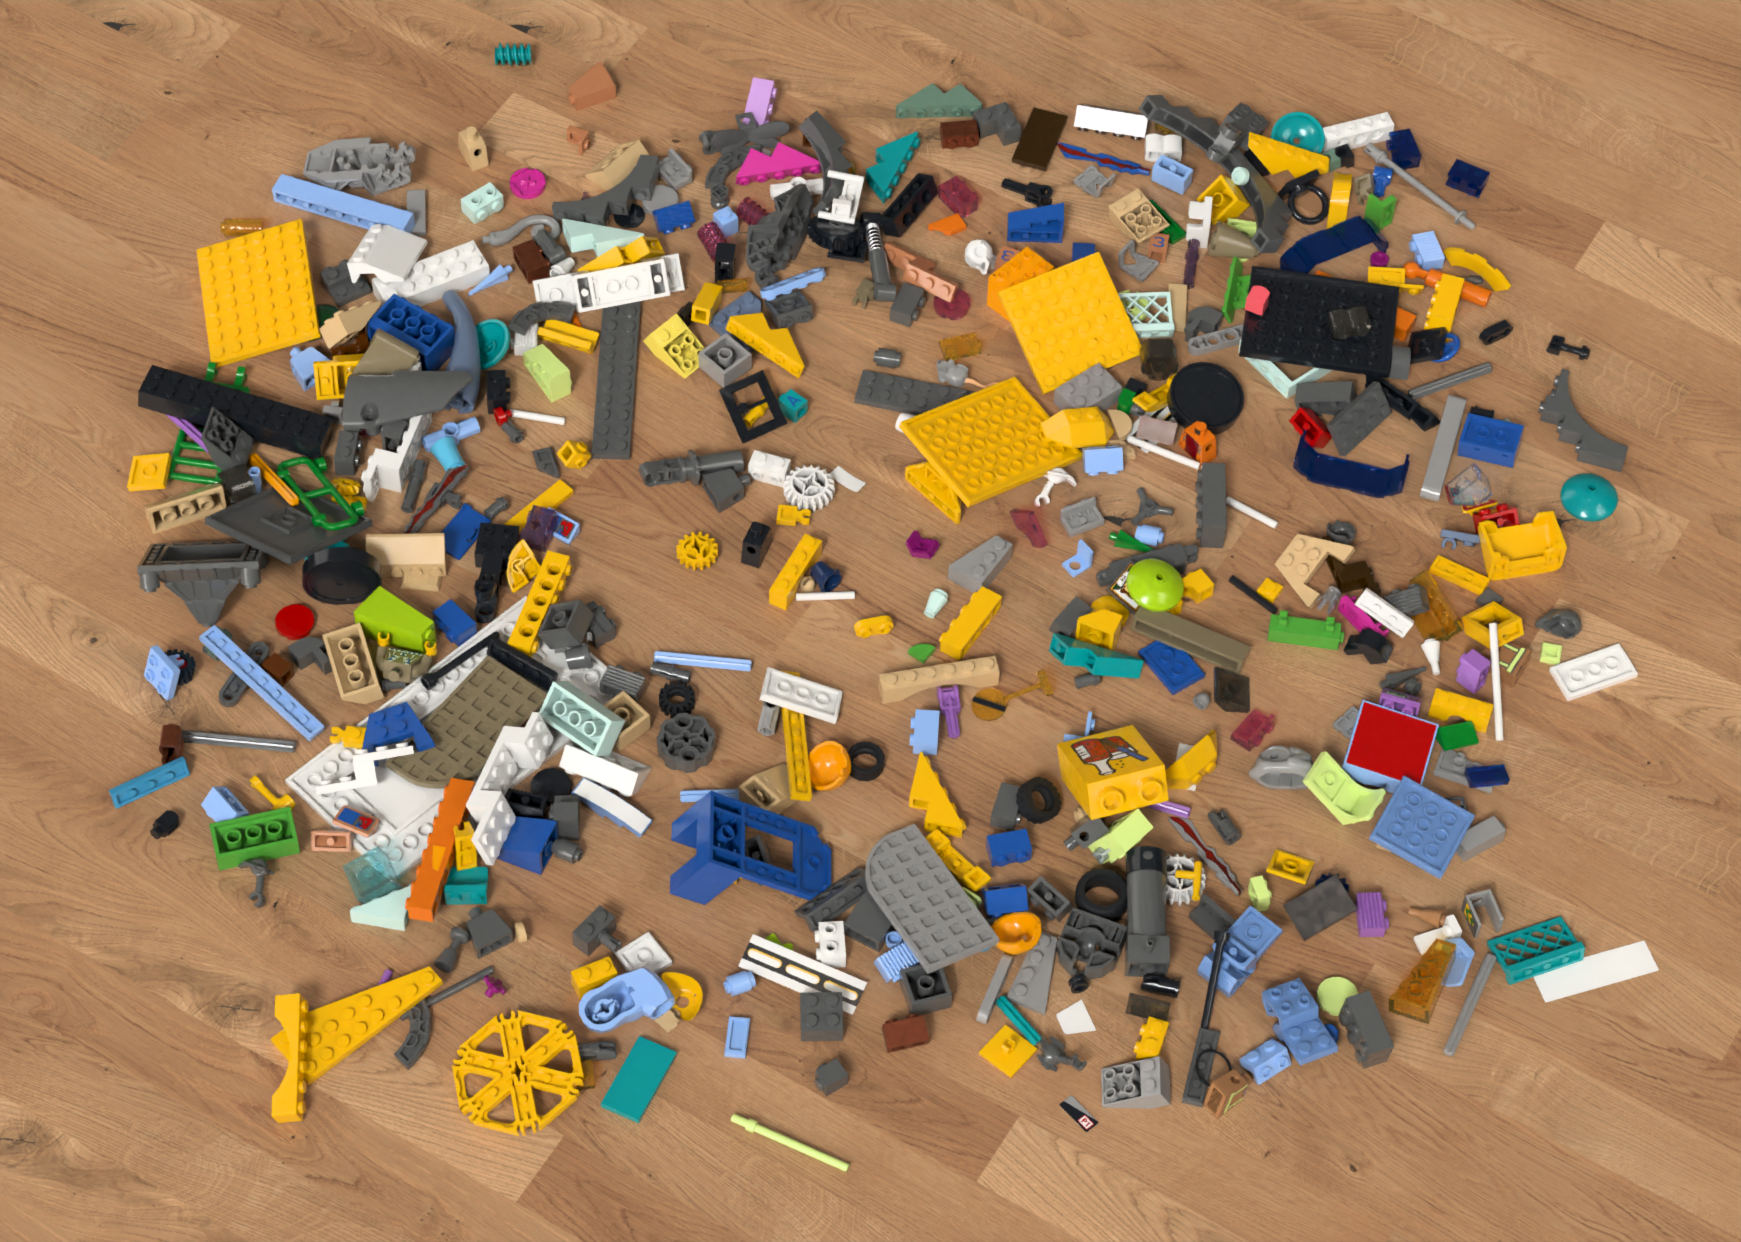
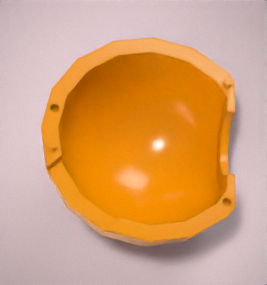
M825 741L817 745L808 755L812 788L819 791H833L844 785L849 778L851 761L849 754L841 744L835 741Z
M1014 912L1004 915L991 925V928L999 937V942L995 946L1004 953L1021 955L1033 949L1038 943L1042 932L1040 918L1028 912Z

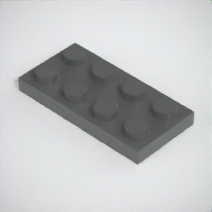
M1373 381L1327 424L1340 456H1346L1392 413L1379 382Z

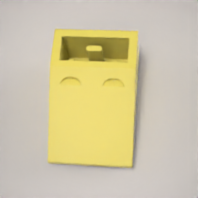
M677 313L643 341L657 358L684 379L699 368L698 353L704 349V346Z

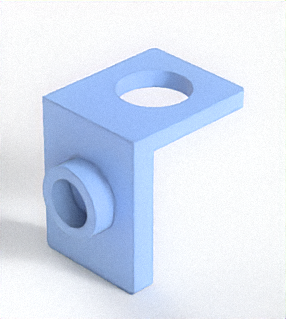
M1081 539L1078 541L1077 554L1063 562L1062 566L1074 578L1092 567L1093 551ZM1072 562H1077L1081 567L1078 570H1073L1069 565Z

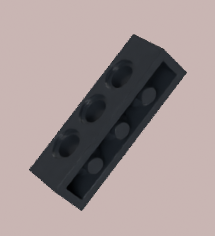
M917 173L879 217L885 235L900 238L938 194L932 175Z

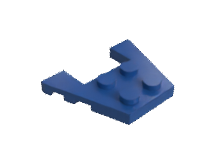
M406 701L369 714L362 750L368 749V753L376 752V747L387 746L414 737L418 752L436 747V745ZM374 760L375 767L379 766L378 760Z

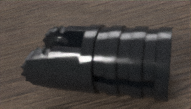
M1153 974L1144 975V982L1141 984L1143 991L1168 997H1178L1181 980Z

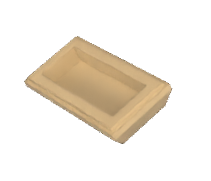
M422 573L419 577H413L411 574H404L400 588L439 592L442 576L434 577L430 573Z

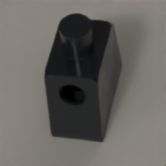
M756 521L752 522L743 540L741 563L760 568L773 542L770 526Z

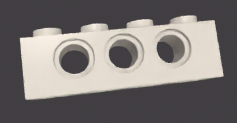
M1388 112L1324 127L1325 142L1323 151L1326 152L1348 144L1350 149L1366 146L1370 142L1374 144L1390 140L1393 135L1394 123Z

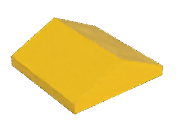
M1276 849L1266 872L1305 885L1308 882L1315 861Z

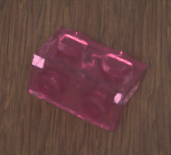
M1254 709L1231 734L1230 739L1250 752L1254 747H1258L1261 744L1266 733L1270 734L1275 726V716L1270 714L1267 718Z

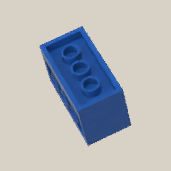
M393 294L367 322L369 345L375 332L380 328L419 350L418 355H420V359L418 362H421L422 371H438L451 357L455 339V331L452 324L444 322L436 315L426 312L420 306L408 302L404 297Z

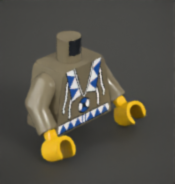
M381 632L378 633V645L380 646L377 647L375 663L379 670L383 672L384 679H389L392 682L411 683L415 678L427 673L432 661L431 656L436 655L438 651L436 643L430 648V642H425L426 654L390 647L386 648L389 645V633L386 639L381 638Z

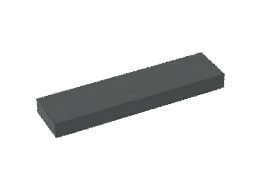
M1199 1028L1181 1103L1202 1108L1207 1085L1199 1079L1195 1069V1062L1203 1051L1216 1050L1220 1032ZM1213 1052L1204 1053L1198 1061L1199 1073L1207 1083L1215 1056Z

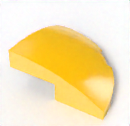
M524 539L515 545L508 558L506 577L512 593H515L529 583L528 580L537 575L541 567Z

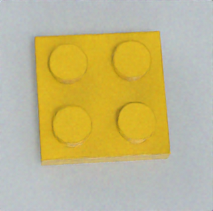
M170 453L133 456L127 484L128 490L131 492L166 489L172 460Z

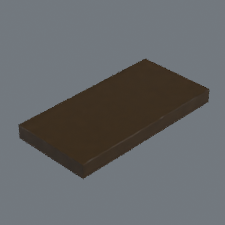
M1033 107L1012 157V163L1046 172L1068 116Z

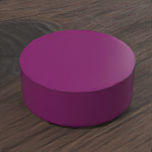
M1377 251L1371 255L1370 264L1372 267L1388 266L1389 257L1386 253Z

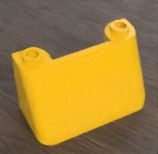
M1553 511L1537 513L1533 522L1528 524L1497 528V524L1494 521L1486 520L1479 522L1478 525L1485 569L1488 578L1492 581L1558 570L1563 564L1567 546Z

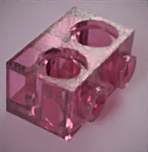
M957 176L939 185L938 197L954 214L958 213L963 219L978 210V196Z

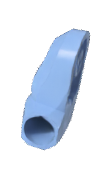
M640 968L619 975L601 987L584 994L579 1002V1015L588 1029L598 1033H605L616 1029L624 1023L638 1020L643 1015L652 1020L657 1019L674 1006L675 998L667 984L657 974L647 968Z

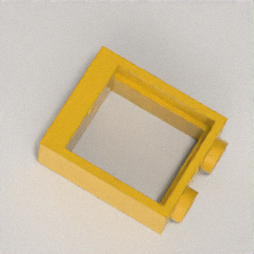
M1494 601L1462 617L1465 634L1489 649V629L1484 627V625L1494 620L1500 622L1497 625L1498 647L1524 635L1521 617Z

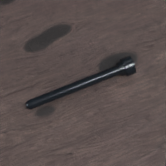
M493 632L436 672L424 674L420 677L422 685L427 690L434 688L438 679L487 647L490 638L493 636L499 638V632Z
M1214 930L1213 939H1215L1216 947L1201 1028H1209L1224 945H1227V941H1230L1231 933Z

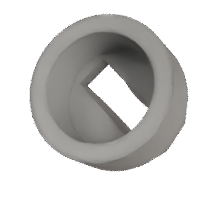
M1199 693L1193 698V704L1198 709L1205 710L1210 704V697L1206 693Z

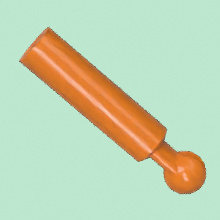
M1415 261L1406 262L1403 266L1406 278L1423 279L1426 286L1434 289L1437 280H1441L1444 273L1433 268L1428 271L1423 270ZM1464 280L1460 299L1486 308L1492 290Z

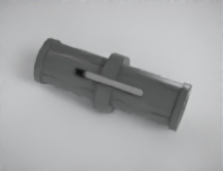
M654 661L650 669V674L665 677L669 681L672 679L688 684L691 677L690 671H684L675 668L674 665L666 666Z

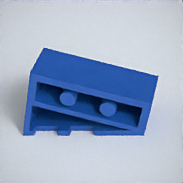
M1064 203L1009 212L1007 241L1062 243Z

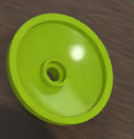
M1154 558L1143 559L1135 563L1127 575L1126 585L1131 598L1139 606L1154 612L1168 611L1174 608L1183 596L1184 584L1180 574L1172 565L1165 561Z

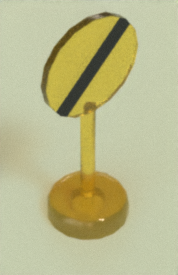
M1042 669L1037 672L1039 683L1004 696L1002 692L996 689L981 690L972 699L973 713L981 720L992 721L1004 714L1007 707L1006 701L1038 688H1041L1045 696L1053 695L1052 687L1045 671Z

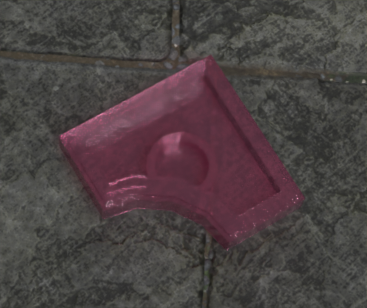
M1013 509L1010 511L1016 528L1028 537L1033 547L1043 548L1047 546L1048 543L1034 511Z

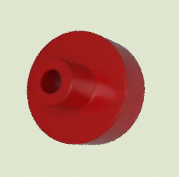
M501 406L493 409V414L499 427L504 422L507 423V418L512 417L510 409L504 411Z

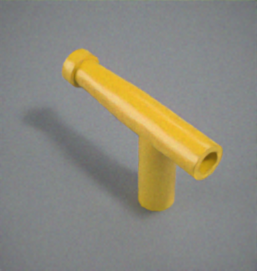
M1199 861L1194 862L1193 871L1176 870L1175 878L1193 879L1192 900L1194 901L1200 900L1202 863Z

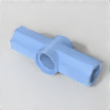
M471 417L458 423L448 422L442 426L441 430L423 436L421 440L426 452L429 453L432 445L444 437H453L457 446L460 440L481 431L477 419Z

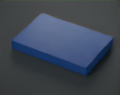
M1155 641L1138 651V655L1172 695L1205 678V673L1189 654L1183 650H1178L1160 641Z

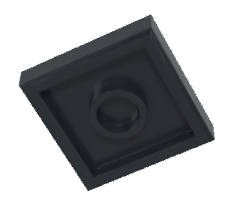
M1446 327L1411 332L1408 344L1411 351L1410 364L1442 359L1448 332Z

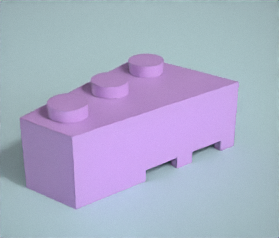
M753 77L745 113L752 112L758 127L770 122L769 118L773 113L777 88H775V83L772 80ZM743 118L742 123L747 125L750 119Z

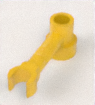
M254 775L249 779L250 785L273 805L272 810L290 807L292 810L296 806L288 794H284L280 799L277 798L264 786L257 776Z

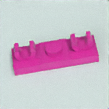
M1345 595L1341 597L1337 610L1360 633L1362 629H1370L1380 633L1385 638L1387 637L1389 630L1382 631V623L1378 622L1375 624L1367 613L1355 605L1356 596L1349 598Z

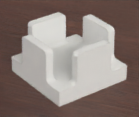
M1205 196L1204 202H1189V218L1202 219V223H1188L1186 228V240L1200 242V248L1206 249L1212 210V197Z

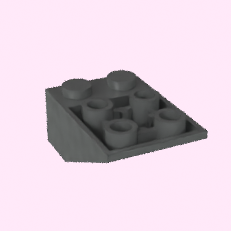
M211 408L201 439L214 464L230 476L245 469L255 439L217 409Z

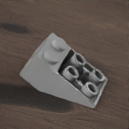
M1160 1056L1101 1069L1103 1108L1152 1109L1171 1105L1169 1066Z

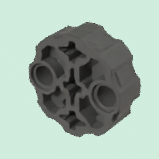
M679 713L674 718L667 719L661 724L660 732L657 736L658 756L664 760L665 766L671 770L692 773L702 766H707L712 761V755L716 749L715 731L708 725V721L704 717Z

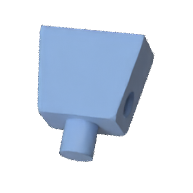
M295 347L290 352L292 356L290 359L292 373L302 389L307 391L315 386L313 362L329 361L330 359L313 347H309L304 351L299 347Z

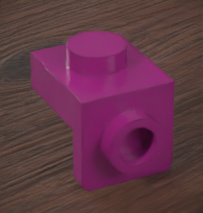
M916 530L912 532L906 541V546L912 557L931 559L940 546L937 540L921 538Z

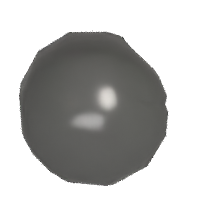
M1337 520L1333 525L1331 523L1327 524L1326 536L1330 535L1333 542L1349 545L1356 538V530L1353 525Z

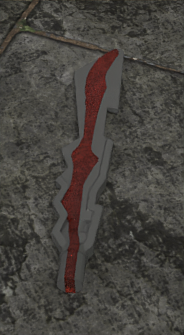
M467 465L447 469L433 497L425 498L423 506L417 508V512L411 516L410 522L405 525V532L403 534H417L424 526V522L442 504L440 500L448 490L451 492L468 471L469 467Z

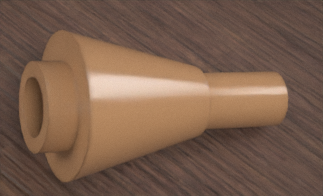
M1410 907L1408 913L1411 916L1421 918L1437 929L1444 925L1446 916H1448L1445 914V910H1420Z

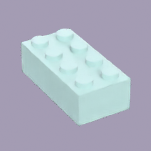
M553 681L539 711L546 723L594 756L610 755L625 723L624 719L568 681Z

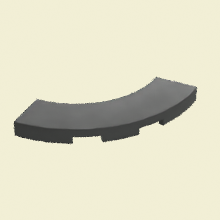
M762 145L740 147L739 150L732 153L728 152L720 157L707 174L705 189H711L717 184L724 185L727 177L743 165L750 149L753 148L762 153Z
M553 301L552 303H533L527 308L518 311L510 321L508 328L525 336L526 332L534 324L541 321L560 320L570 323L576 306L558 301Z
M425 999L407 1011L410 1030L401 1047L394 1053L397 1060L407 1070L419 1060L430 1039L432 1022Z

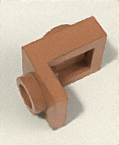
M569 125L566 130L567 142L578 145L579 154L583 155L585 150H588L591 145L589 131Z

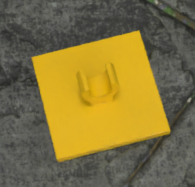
M1005 1024L979 1051V1054L1012 1078L1038 1049Z

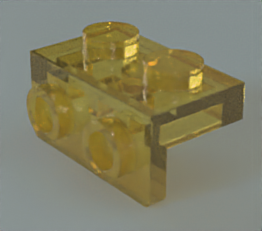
M975 332L939 340V347L945 361L950 359L955 361L960 358L981 354L982 342L977 339Z

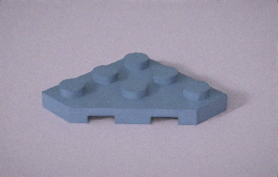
M748 291L716 313L709 326L720 336L727 333L751 353L755 349L728 332L726 326L730 316L761 313V301Z

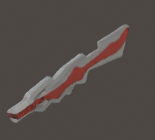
M1169 817V822L1187 843L1191 841L1198 850L1197 855L1216 873L1215 876L1227 888H1230L1236 896L1241 895L1243 890L1237 884L1235 875L1230 872L1229 866L1223 862V859L1216 856L1214 848L1205 846L1191 820Z

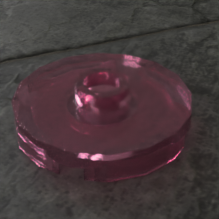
M957 288L952 302L935 296L933 308L941 318L945 319L946 317L950 318V320H957L967 315L970 308V298L963 290Z

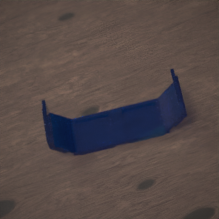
M1356 216L1296 241L1280 257V269L1308 274L1315 265L1372 242L1379 251L1386 253L1389 242L1372 220Z
M1307 430L1303 431L1294 458L1293 468L1302 476H1305L1307 481L1336 489L1349 490L1353 493L1384 499L1386 496L1402 493L1410 463L1409 454L1406 455L1403 465L1387 470L1317 453L1305 441Z

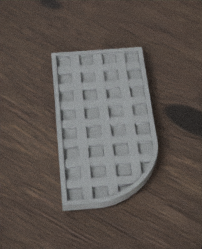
M915 824L892 832L875 844L866 862L865 882L867 889L927 974L997 945L999 937Z

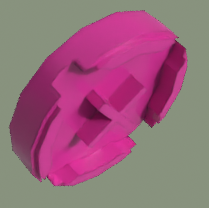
M528 168L519 169L510 178V190L518 198L533 199L539 197L546 188L543 173L534 168L533 170H528Z

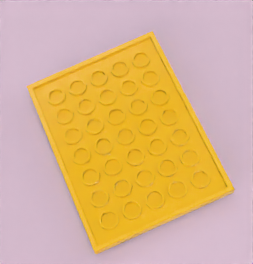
M302 219L196 249L211 362L217 364L216 368L321 337L305 227Z
M1015 376L904 420L899 425V428L967 507L1042 477L1055 467L1063 468L1082 459V452L1078 448H1068L1053 441L1045 440L1039 425L1050 418V416Z

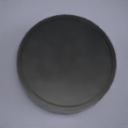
M1197 362L1183 367L1176 373L1167 392V404L1171 415L1183 428L1186 429L1196 421H1200L1206 424L1207 429L1213 435L1225 432L1235 424L1243 408L1244 394L1236 377L1227 369L1213 363Z
M334 547L318 551L308 557L302 567V586L305 592L315 600L327 604L344 605L364 602L382 584V570L379 561L368 552L356 548Z

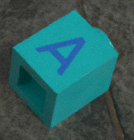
M792 389L783 393L778 399L784 416L794 423L808 412V400Z

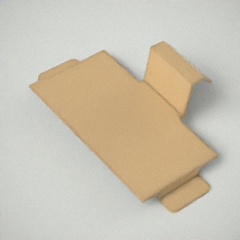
M673 1008V1012L669 1009L662 1016L653 1020L669 1033L678 1025L680 1012Z

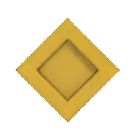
M1266 578L1257 589V593L1273 604L1283 591L1284 586Z

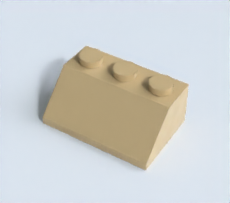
M639 139L621 143L588 171L585 177L602 189L610 190L631 173L640 155H649Z

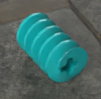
M499 43L498 48L495 47V65H498L500 60L502 65H505L507 60L510 66H512L514 61L517 66L520 65L521 61L524 66L527 65L528 61L531 65L532 52L530 43L527 44L526 48H524L523 43H520L519 48H517L515 43H513L512 48H510L508 43H506L505 48Z

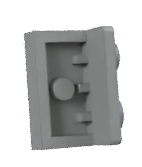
M672 148L669 149L668 157L659 161V175L676 191L692 182L693 170L689 164L682 160L679 153H676Z
M1095 497L1083 499L1079 503L1067 505L1061 509L1059 521L1069 537L1104 525L1105 520L1096 507L1097 500Z

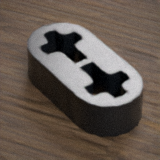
M1502 320L1484 329L1480 333L1479 339L1484 345H1490L1508 336L1512 332L1513 327L1507 320Z

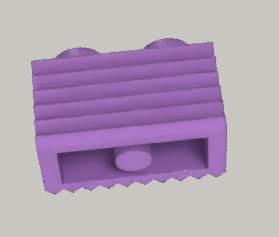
M1472 649L1460 657L1459 662L1461 664L1456 670L1458 674L1456 681L1473 694H1476L1485 685L1491 661L1478 654V651H1475V649Z
M1358 892L1355 898V906L1358 909L1356 911L1359 937H1384L1385 930L1389 928L1388 917H1384L1386 900H1382L1381 892Z

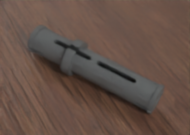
M421 459L414 461L413 470L408 476L409 483L401 506V510L405 513L413 512L420 484L424 480L423 473L427 464Z

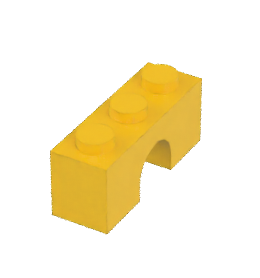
M1201 568L1195 572L1188 573L1186 577L1182 578L1184 584L1182 597H1190L1198 604L1213 596L1215 584ZM1180 600L1174 608L1166 612L1174 615L1180 614L1183 601Z
M1436 688L1428 717L1447 722L1450 716H1460L1466 721H1472L1476 731L1486 733L1494 705Z

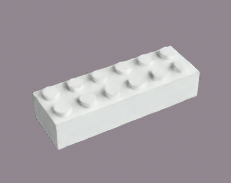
M474 240L416 262L403 282H383L378 277L373 278V293L376 299L381 301V307L393 294L404 297L408 302L421 307L442 299L443 294L449 290L460 292L480 284L490 275L489 265Z

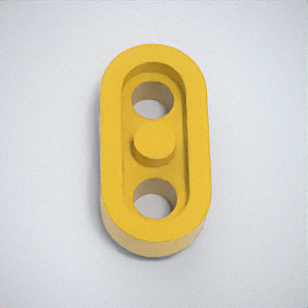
M890 616L863 619L854 624L856 635L862 638L876 634H887L894 627Z

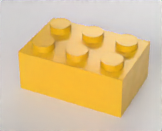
M1443 273L1441 280H1437L1435 291L1437 292L1433 293L1432 305L1428 309L1426 317L1428 319H1426L1424 330L1446 327L1447 333L1451 332L1464 278Z

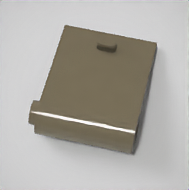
M378 328L371 339L368 349L351 374L390 375L393 371H408L412 364L416 365L420 359V355H418L419 350Z

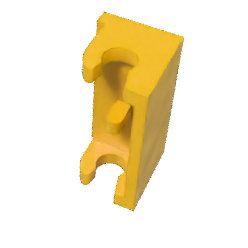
M469 821L464 822L465 830H458V827L455 825L453 829L455 834V863L457 871L477 867L476 847L471 840L475 833Z

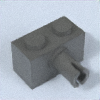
M599 905L572 932L573 945L588 957L601 944L613 953L617 952L615 948L619 950L622 942L611 935L616 930L615 916Z

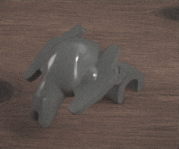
M262 858L242 861L238 868H250L251 872L257 876L255 892H252L249 898L253 901L259 898L254 905L261 908L266 903V898L263 895L264 876L267 874L274 875V872L269 870L267 862Z
M1045 1037L1039 1042L1042 1055L1037 1054V1058L1046 1070L1051 1069L1056 1072L1057 1068L1054 1065L1063 1063L1082 1071L1087 1065V1061L1081 1062L1077 1059V1054H1074L1073 1057L1066 1056L1064 1051L1065 1045L1054 1037H1049L1051 1044L1047 1042Z

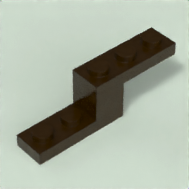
M1330 535L1322 537L1323 540L1332 541ZM1327 556L1325 560L1341 594L1359 589L1364 591L1368 588L1381 597L1379 584L1375 583L1371 567L1367 566L1366 561L1345 565L1335 557Z

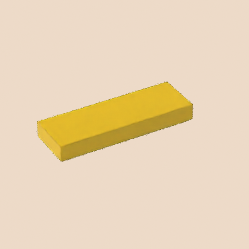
M1437 555L1429 569L1430 573L1477 595H1481L1490 583V578L1440 555Z

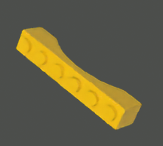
M300 993L275 996V1017L281 1022L286 1031L290 1050L289 1064L285 1077L272 1096L271 1117L277 1123L303 1121V1113L306 1112L303 1093H306L304 1073L307 1072V1064L304 1058L308 1049L305 1033L308 1032L306 1013H308L309 1006L308 1001Z

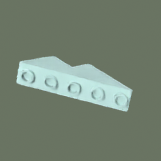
M562 219L563 235L571 253L593 249L596 256L599 257L615 246L625 247L641 236H644V233Z
M411 884L403 889L394 890L381 898H374L361 906H354L350 910L351 922L405 931L409 919L408 910L405 909V902L407 897L410 898Z

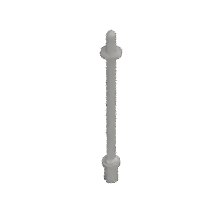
M1371 142L1365 146L1364 152L1375 159L1377 164L1383 163L1388 168L1393 169L1396 174L1455 217L1454 223L1456 225L1463 223L1471 230L1476 227L1475 223L1466 217L1467 212L1465 210L1461 212L1456 210L1387 158V152L1381 151Z

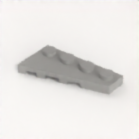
M1041 932L1038 943L1033 949L1028 951L1007 995L1011 1003L1045 1016L1057 937Z

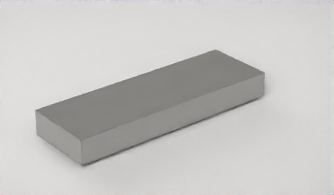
M407 190V211L413 213L415 226L410 234L426 236L425 190Z

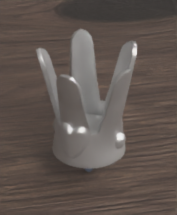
M1329 586L1325 594L1316 600L1319 601L1323 598L1317 609L1320 610L1330 601L1327 610L1329 615L1332 609H1335L1336 602L1341 597L1340 590L1334 586Z

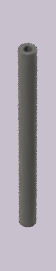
M489 966L426 999L428 1008L484 979L486 975L494 974L493 968ZM408 1012L400 1016L402 1021L409 1018Z

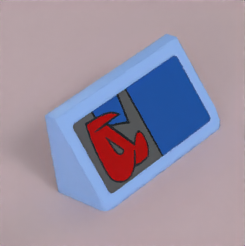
M550 507L546 509L537 526L540 530L568 545L580 533V524Z

